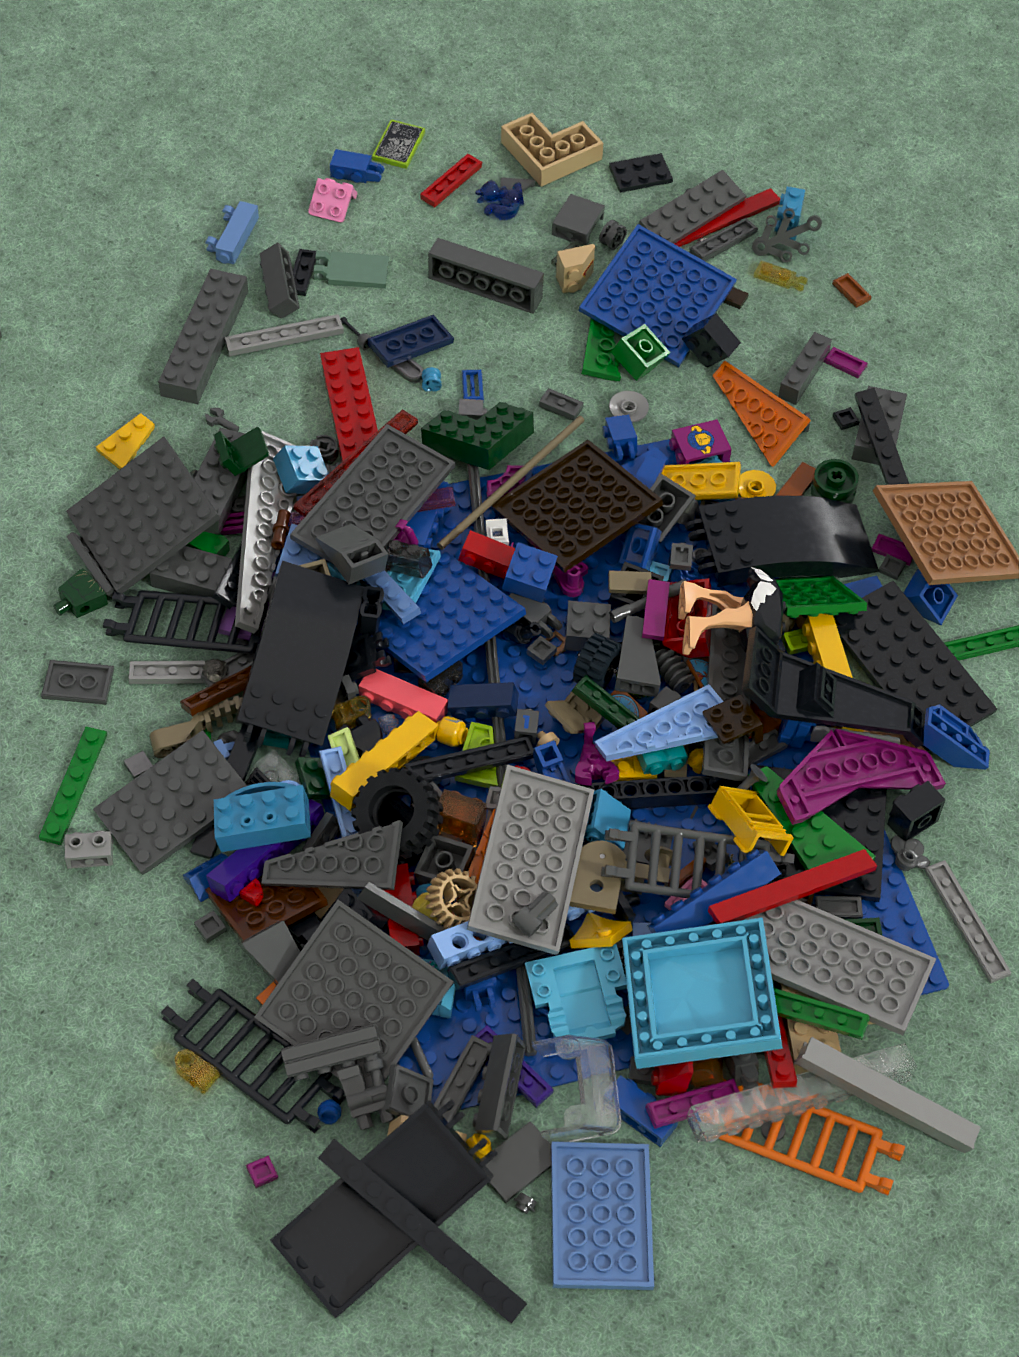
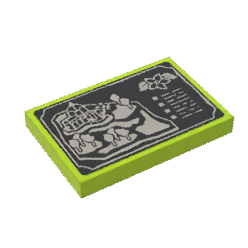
M390 120L372 155V160L407 169L425 134V128Z

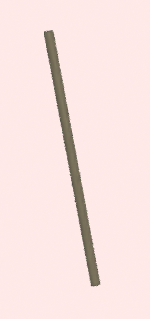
M578 416L438 542L437 547L443 550L575 431L584 422V418Z

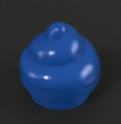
M332 1099L325 1100L317 1109L319 1119L324 1124L336 1123L342 1113L341 1106Z

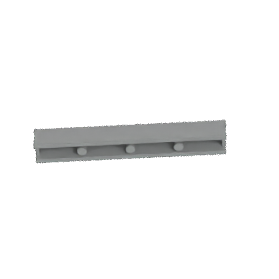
M813 1037L809 1039L808 1043H803L800 1053L794 1061L796 1065L960 1152L967 1153L974 1149V1143L980 1126Z

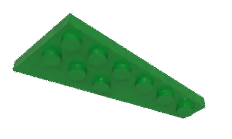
M769 767L761 768L767 777V782L758 781L751 787L781 823L783 829H786L785 832L794 837L790 847L805 870L863 849L867 851L873 861L875 860L876 856L822 811L802 823L792 825L777 796V789L784 780Z

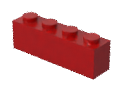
M470 530L458 561L505 579L515 548Z
M408 863L397 865L394 890L384 891L412 907L417 899V894L411 890V886L415 885L413 872L408 870ZM389 919L387 921L389 936L419 956L420 947L424 946L423 938Z

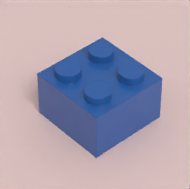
M517 542L502 590L542 603L558 556Z

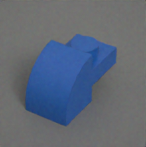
M555 740L534 748L533 757L538 774L571 783L562 764L563 758Z

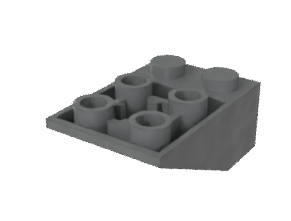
M349 524L315 538L348 584L382 572L386 568L388 552L377 538L354 524Z

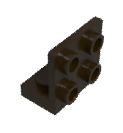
M741 694L703 711L704 718L722 744H726L744 735L748 738L751 737L755 744L763 741V724Z

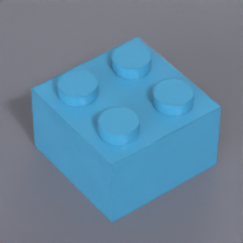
M285 445L273 458L286 494L321 492L331 481L318 446Z

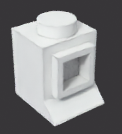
M507 518L486 520V537L509 545Z

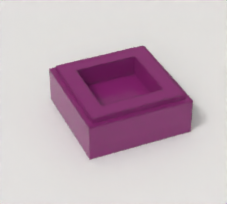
M269 1155L246 1165L255 1188L278 1179Z

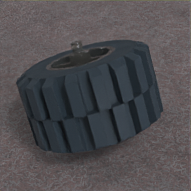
M593 634L577 654L578 658L573 671V681L578 683L586 675L604 689L613 674L617 673L616 668L620 659L621 644L601 634Z

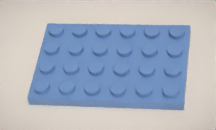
M551 1142L553 1288L653 1290L654 1269L649 1144Z

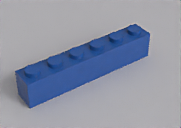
M754 849L746 854V859L739 863L737 861L728 866L726 873L715 875L709 879L707 886L704 888L698 887L690 892V897L685 901L679 900L671 905V910L667 913H660L653 917L652 923L648 925L651 933L706 926L713 921L708 912L710 905L760 888L781 873L767 850Z

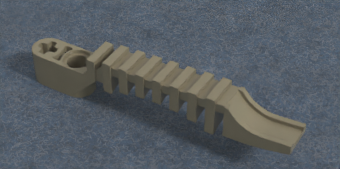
M234 696L233 700L230 701L225 699L223 703H217L199 712V714H195L192 716L191 721L151 732L149 737L154 756L157 758L166 757L202 730L207 729L210 733L213 732L212 721H216L218 727L223 726L222 717H226L228 723L233 722L232 714L238 712L242 697Z

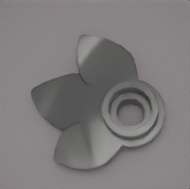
M897 835L892 838L891 848L896 853L895 864L903 871H909L915 867L925 869V867L930 865L931 861L923 855L924 846L921 841L915 838L904 841Z

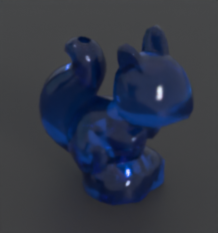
M489 180L482 185L481 189L475 192L476 195L480 196L477 199L478 203L498 201L499 204H488L484 208V213L486 216L492 213L499 220L504 221L514 218L519 211V207L524 205L521 182H515L512 189H507L506 186H502L500 189L495 181Z

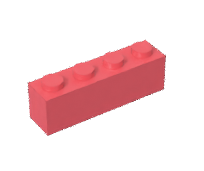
M376 669L375 673L365 676L358 686L359 698L364 702L375 704L387 712L396 713L403 719L413 716L419 711L437 723L448 712V699Z

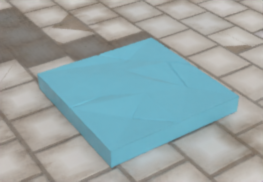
M763 918L622 938L634 1058L637 1069L783 1049Z

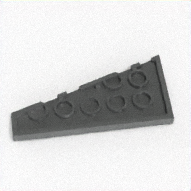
M398 820L385 827H375L371 831L361 834L355 833L332 840L319 847H309L299 853H289L266 860L261 883L265 886L363 889L367 882H370L382 890H394L403 822Z

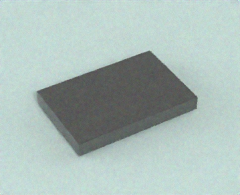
M50 660L41 697L42 699L106 705L114 674V666Z
M530 1121L496 1147L495 1151L498 1154L485 1165L494 1175L488 1184L507 1203L551 1168V1144Z

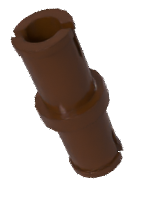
M279 510L276 523L273 525L272 531L274 534L271 546L277 550L284 548L285 538L290 530L288 524L291 513L288 510Z

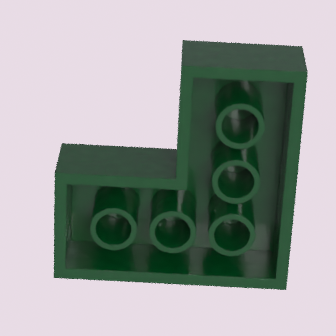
M499 402L478 420L453 413L449 410H443L421 428L422 444L443 456L491 470L534 433V418L532 411L515 407L505 402Z

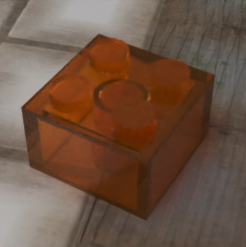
M444 789L439 800L443 804V812H439L443 817V823L438 824L437 827L440 830L439 835L441 832L451 834L463 839V843L477 848L486 822L487 803L478 798L466 797L457 791Z

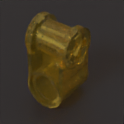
M356 696L353 699L334 705L331 718H333L336 724V730L338 731L343 724L349 725L350 728L356 727L357 718L364 714L371 719L370 701L365 696Z
M181 1050L175 1056L176 1071L179 1076L189 1082L192 1087H198L202 1090L200 1092L202 1094H205L221 1076L213 1065L205 1062L191 1050Z

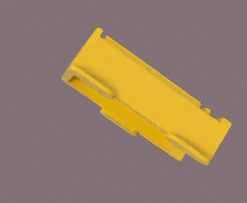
M720 786L712 803L708 805V809L718 820H723L736 836L733 841L744 853L752 852L758 838L763 837L771 843L780 856H784L794 838L791 834L785 832L786 829H783L781 823L759 798L756 791Z

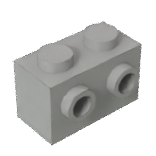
M99 830L94 833L75 832L65 835V861L67 869L113 865V839L111 831Z

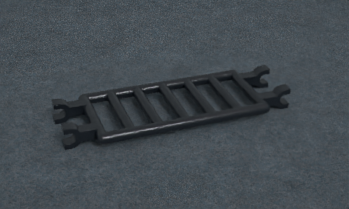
M140 590L136 597L114 592L112 601H116L115 608H132L128 623H118L111 619H105L102 626L107 628L105 633L107 636L123 635V640L129 643L253 654L258 646L260 632L268 610V603H264L259 628L254 634L251 633L248 645L236 644L240 628L235 627V618L227 643L215 642L226 607L211 596ZM237 599L232 607L237 606ZM144 600H156L145 635H134L133 633ZM164 602H176L166 636L155 637L154 633ZM185 603H196L186 639L174 638ZM205 605H217L207 640H195Z
M192 978L186 985L189 988L188 993L203 1002L201 1007L187 1021L177 1015L168 1005L161 1011V1014L164 1016L162 1019L178 1030L174 1035V1040L284 1124H290L294 1119H297L315 1134L321 1127L319 1125L320 1119L304 1110V1107L319 1090L339 1105L346 1099L343 1096L345 1094L344 1090L328 1081L333 1074L331 1072L321 1074L287 1113L276 1104L297 1082L294 1080V1077H287L269 1099L258 1092L284 1062L281 1051L251 1085L242 1080L240 1076L273 1040L284 1048L293 1045L257 1020L255 1013L224 990L217 989L211 994ZM219 1000L227 1004L230 1008L196 1044L186 1037ZM239 1013L248 1021L213 1058L204 1049L231 1019ZM255 1026L266 1033L233 1071H230L221 1064Z

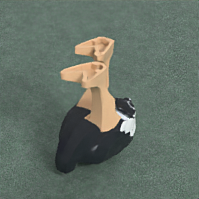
M750 567L748 570L749 576L746 579V586L749 588V591L744 597H736L727 591L702 588L695 583L683 581L679 593L678 619H685L687 613H690L694 602L699 599L715 604L722 610L710 617L687 616L683 638V654L689 655L691 650L695 649L700 635L705 630L711 628L735 629L738 641L745 653H747L749 629L755 626L777 645L785 633L786 625L783 622V614L786 610V602L783 601V593L776 580L770 578L762 570Z

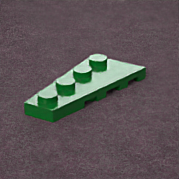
M590 318L581 374L620 382L619 362L611 353L616 346L613 338L614 331Z

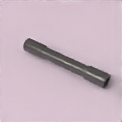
M685 579L669 586L668 599L679 595L680 586L683 581H686ZM646 597L610 611L611 621L617 623L626 619L627 615L632 616L634 613L644 610Z

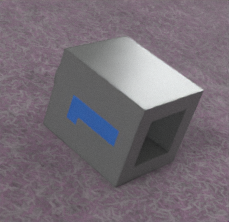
M517 709L514 739L528 736L531 744L536 745L539 711Z

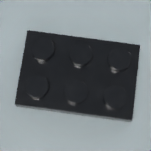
M662 153L609 163V169L620 193L673 183V177Z

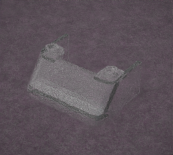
M564 1035L532 1042V1047L543 1057L558 1054L565 1060L576 1059L581 1104L573 1105L565 1111L563 1116L564 1127L541 1131V1136L551 1143L573 1142L616 1133L621 1126V1114L612 1046L601 1038Z

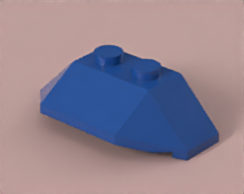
M940 704L926 709L923 744L926 748L953 767L984 770L989 767L990 750L983 746L980 738L969 725Z

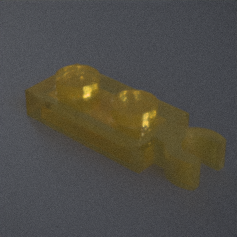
M762 260L754 272L755 278L787 289L794 286L798 291L804 290V285L799 283L807 284L808 280L803 276L796 277V272Z

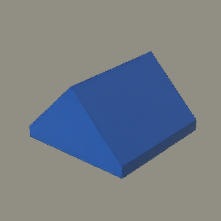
M635 524L629 528L619 563L624 564V562H628L649 571L662 531L656 527Z

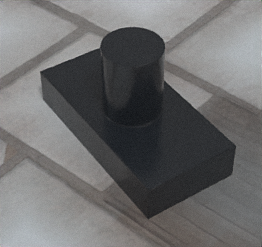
M620 889L616 913L612 914L616 921H631L632 925L636 917L632 908L640 905L638 894L634 892L624 896Z

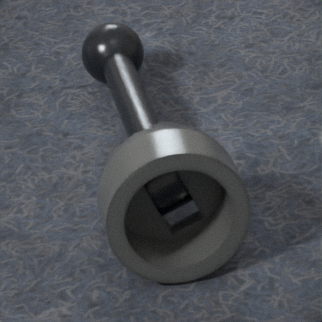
M342 317V324H345L358 336V345L363 350L370 348L364 345L367 344V339L372 336L367 333L360 334L348 323L346 317Z

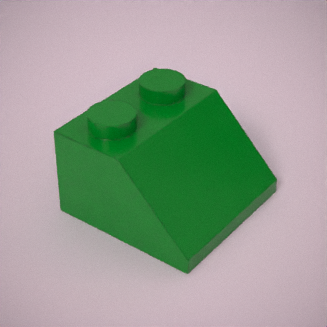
M646 324L621 338L611 351L613 356L636 381L652 371L671 353Z

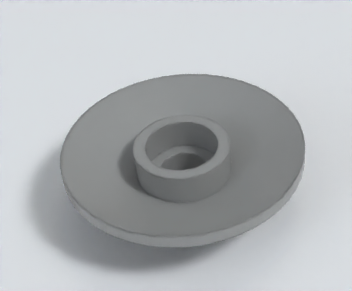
M622 391L611 398L609 410L613 417L629 414L633 423L642 420L647 415L649 404L647 399L638 392Z

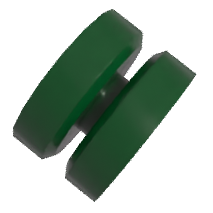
M841 459L823 461L814 472L811 486L812 497H821L852 504L859 482V474L856 468L849 462Z

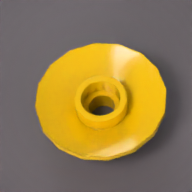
M749 470L740 474L738 494L741 497L753 498L754 496L763 497L775 494L776 483L768 473L760 470Z

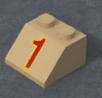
M594 244L557 251L556 278L563 293H574L577 290H581L592 275L595 255Z

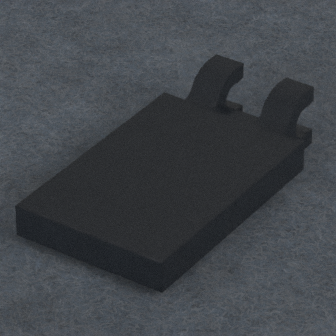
M381 631L373 636L367 632L353 638L343 676L349 674L351 681H355L375 673L376 666L386 667L392 665L391 657L389 655L386 656L384 650L376 651V648L384 649L390 647L389 639L387 637L383 639Z

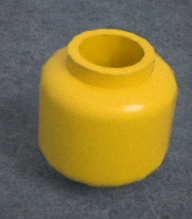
M445 716L441 721H437L436 724L439 727L436 738L439 743L453 748L465 743L468 728H466L464 721L451 716Z

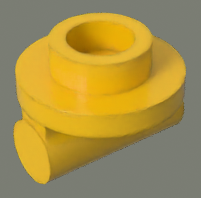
M703 748L694 749L688 756L689 766L693 768L695 773L700 774L702 771Z
M475 1133L466 1140V1143L472 1148L483 1138L488 1141L486 1146L475 1153L481 1160L492 1151L491 1142L487 1136Z

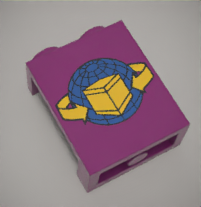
M718 419L672 430L671 439H669L670 449L674 450L678 465L689 464L691 461L716 455L719 456L720 461L730 462L732 449Z

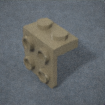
M570 692L565 700L547 701L545 704L549 714L553 718L558 719L563 725V729L570 734L584 733L583 723L595 722L597 730L605 720L603 716L573 692Z

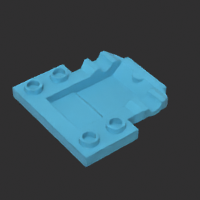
M617 944L612 947L588 948L525 962L535 1009L549 1006L548 1020L556 1041L568 1042L569 1047L594 1043L598 1040L616 1037L615 1031L625 1025L626 1012L624 1011L622 998L616 994V991L626 989L627 981Z

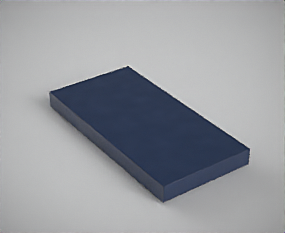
M434 315L367 339V345L387 368L454 343V337Z

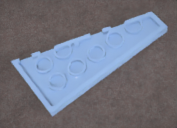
M708 684L596 740L595 747L606 761L718 738L704 718L703 711L722 703L723 700Z

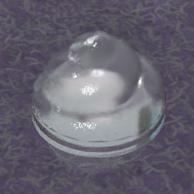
M395 714L378 718V724L385 735H389L395 727L398 728L399 720L396 719Z

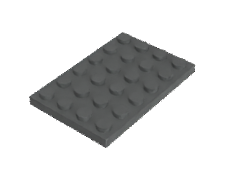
M202 730L97 805L93 810L107 829L111 831V834L141 874L144 875L214 825V799L224 798L247 785Z

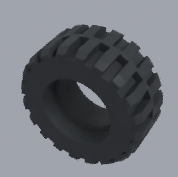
M395 767L390 768L389 772H386L384 769L378 771L377 777L371 775L366 779L368 783L365 786L361 785L358 789L360 791L359 796H355L353 803L356 805L355 809H351V816L356 819L352 822L354 829L361 834L371 831L372 828L382 827L381 815L385 805L398 795L408 794L414 801V813L410 822L402 829L398 859L400 856L404 859L411 858L413 852L417 855L422 853V847L425 845L429 847L433 843L432 837L434 835L438 836L440 832L437 828L438 824L443 823V817L439 814V812H443V804L439 802L440 796L438 792L434 790V787L428 781L409 769L402 768L399 770Z

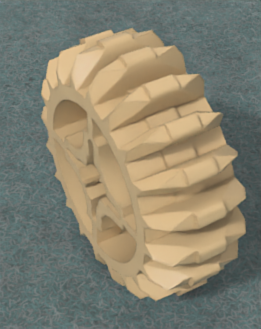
M448 869L437 874L431 880V885L426 889L430 893L425 897L426 900L430 901L426 908L432 909L433 912L430 914V917L436 916V923L438 925L443 923L444 928L449 929L469 921L478 883H475L476 876L469 878V871L461 872V869ZM461 896V898L458 899L457 902L451 904V902H453L455 898Z

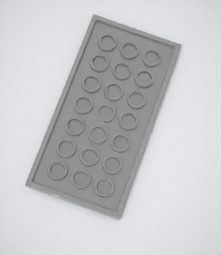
M511 765L506 766L467 930L558 955L593 799V789ZM543 891L550 893L555 897L558 906L529 938L511 921L524 906L528 907Z
M799 900L744 919L763 918L772 980L823 1002L869 1014L870 1022L902 1036L904 1035L936 958Z

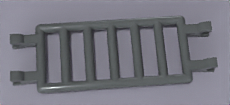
M632 822L630 832L609 828V830H605L604 840L629 842L626 868L605 865V867L601 868V876L625 879V888L630 891L689 898L690 892L701 887L705 841L718 843L715 875H723L725 872L727 844L737 845L733 841L736 836L640 822ZM639 832L652 833L647 884L634 882ZM661 835L674 836L670 887L657 885ZM683 838L696 840L692 890L679 888ZM757 840L754 848L767 850L774 863L787 866L794 863V854L785 853L784 856H780L779 853L770 852L771 845L769 841ZM740 848L738 857L739 863L746 859L747 854L742 852Z

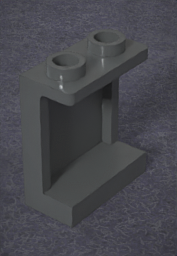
M570 194L552 223V235L581 246L588 245L589 235L598 220H603L605 205Z

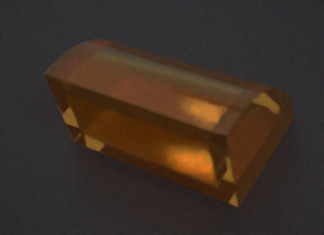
M723 1057L693 1061V1075L691 1079L695 1088L723 1082Z

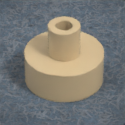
M540 731L537 734L539 738L537 747L554 740L556 745L559 744L560 739L554 732L546 734L544 731Z

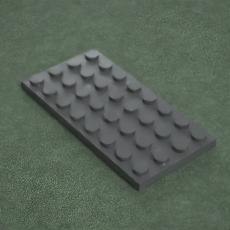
M386 424L292 531L290 539L332 563L315 538L349 524H354L377 538L386 549L400 533L395 528L399 520L404 519L409 522L455 468V462Z

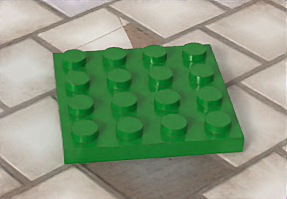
M834 576L775 579L783 593V601L786 602L784 614L787 617L797 618L799 615L816 617L824 613L838 615L840 612L858 614L859 611H867V602Z

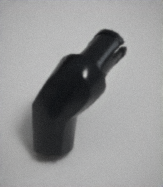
M514 622L501 632L515 643L527 644L530 643L532 637L541 633V630H538L541 629V626L537 622H532L527 626Z

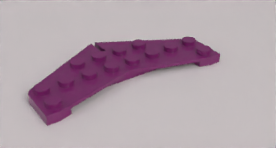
M835 729L834 732L831 730L786 777L777 789V796L791 824L794 825L804 822L858 788L911 790L915 785H922L929 781L938 790L942 789L946 783L931 755L925 750Z

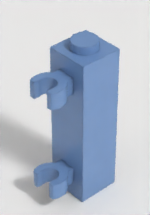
M242 201L239 202L236 209L225 205L222 210L225 213L223 219L229 222L219 240L208 236L206 244H209L206 250L215 252L216 260L224 264H235L259 218L258 205Z

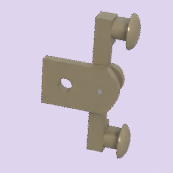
M593 841L582 846L569 906L615 914L620 889L623 892H635L642 895V892L627 890L625 888V879L601 876V868L605 867V865L626 868V855L618 846L607 841ZM660 846L657 882L665 883L664 886H668L671 870L669 866L672 864L673 850ZM651 848L647 849L644 854L647 861L650 860ZM636 863L634 882L644 883V879L648 880V864ZM598 884L603 889L595 892L591 890L590 886Z

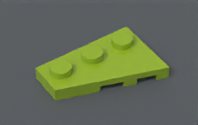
M471 722L462 751L494 744L492 726ZM496 767L455 776L454 780L485 788H490V786L498 787Z

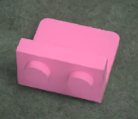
M318 178L308 213L341 223L345 220L350 199H356L358 192L351 184H340L329 178H325V180Z

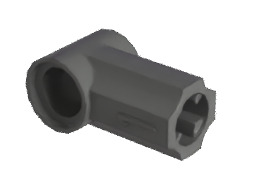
M543 891L528 907L524 906L511 922L530 938L540 928L543 921L557 908L558 903L552 894Z

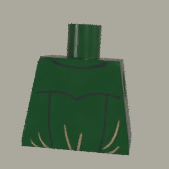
M82 568L59 587L58 591L61 601L54 604L53 607L59 616L70 610L76 618H79L108 605L106 592Z

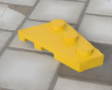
M140 413L97 445L96 451L118 469H121L134 459L136 452L150 436L155 425Z

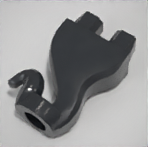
M365 714L357 718L356 725L358 728L352 730L349 725H344L338 729V731L346 727L350 729L360 758L364 752L373 749L376 743L383 739L382 729L375 719L371 720Z

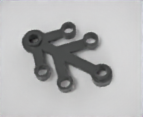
M786 208L783 212L784 218L777 235L769 238L772 228L777 224V218L770 215L766 219V226L762 236L757 237L753 241L752 249L759 256L769 253L781 258L785 263L792 259V253L789 250L782 251L773 247V245L780 243L798 250L801 255H806L810 250L809 245L790 238L808 230H819L822 225V219L818 215H811L806 223L786 231L790 220L795 216V211L792 208ZM791 211L793 215L787 217L785 213ZM770 218L775 220L773 225L768 223ZM811 221H816L818 225L812 227L810 223ZM758 244H764L765 248L763 250L759 249ZM801 246H806V247H807V251H806V252H802V251L800 250V247H801ZM788 253L790 258L784 259L783 254Z

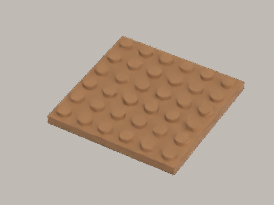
M972 481L876 485L873 489V493L928 585L1019 579V555Z

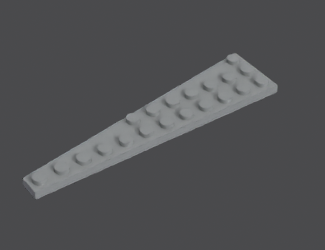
M264 431L262 433L269 455L248 468L235 627L253 634L259 628L264 603L268 596L267 590L272 581V572L275 570L276 558L280 553V550L274 549L271 546L274 534L272 531L273 525L276 523L279 510L285 509L291 512L292 501L296 496V493H285L273 458L285 445H296Z

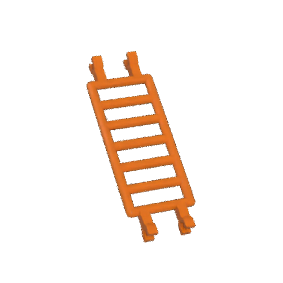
M712 1073L709 1085L727 1080L718 1074ZM759 1082L758 1090L756 1091L757 1095L741 1137L727 1132L737 1105L725 1108L723 1116L713 1112L696 1116L695 1121L718 1128L716 1137L720 1140L856 1193H862L865 1186H868L880 1193L889 1195L894 1180L878 1177L870 1173L876 1153L880 1152L900 1161L905 1146L882 1140L883 1131L880 1128ZM742 1085L738 1086L740 1093L743 1091ZM766 1096L780 1100L763 1146L750 1141ZM790 1104L803 1109L786 1155L773 1150ZM813 1113L826 1118L809 1164L796 1159ZM837 1122L849 1128L832 1173L819 1168L833 1126ZM860 1131L872 1137L857 1181L855 1182L842 1175L857 1132Z

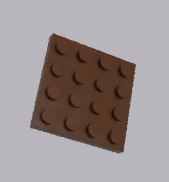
M262 876L257 880L262 886L263 898L257 907L242 899L240 894L231 902H228L211 892L210 887L205 889L209 899L241 941L278 921H284L286 926H289L328 905L326 897L317 887L265 886L261 883Z

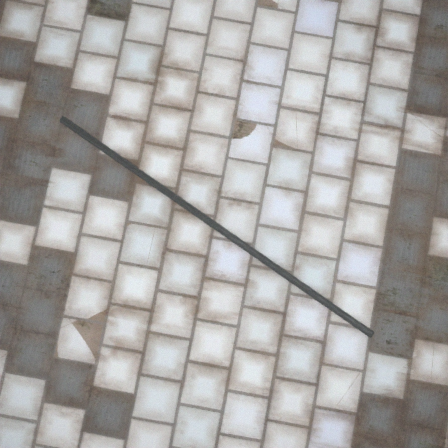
M467 463L473 512L482 504L479 467ZM482 514L473 522L474 532L485 536L484 517ZM477 568L478 575L490 583L489 573ZM494 636L485 642L488 683H500L496 637ZM492 717L494 743L506 741L504 718ZM507 765L497 767L498 787L502 785ZM522 966L516 969L522 1036L523 1042L526 1044L524 1055L535 1056L537 1054L531 988L526 968Z

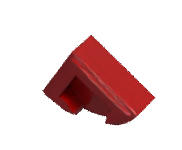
M255 878L239 894L242 899L257 907L262 901L263 889L260 882Z

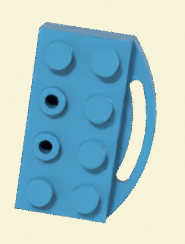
M263 782L243 787L224 798L213 800L215 840L221 852L311 838L309 799L303 785L295 786L282 782Z

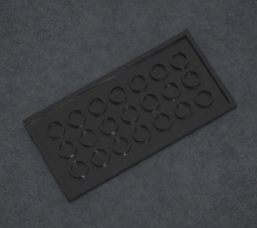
M894 581L862 597L867 602V611H859L858 614L840 612L838 615H833L842 644L876 687L912 700L925 715L928 707L940 704L970 727L997 711L996 706Z

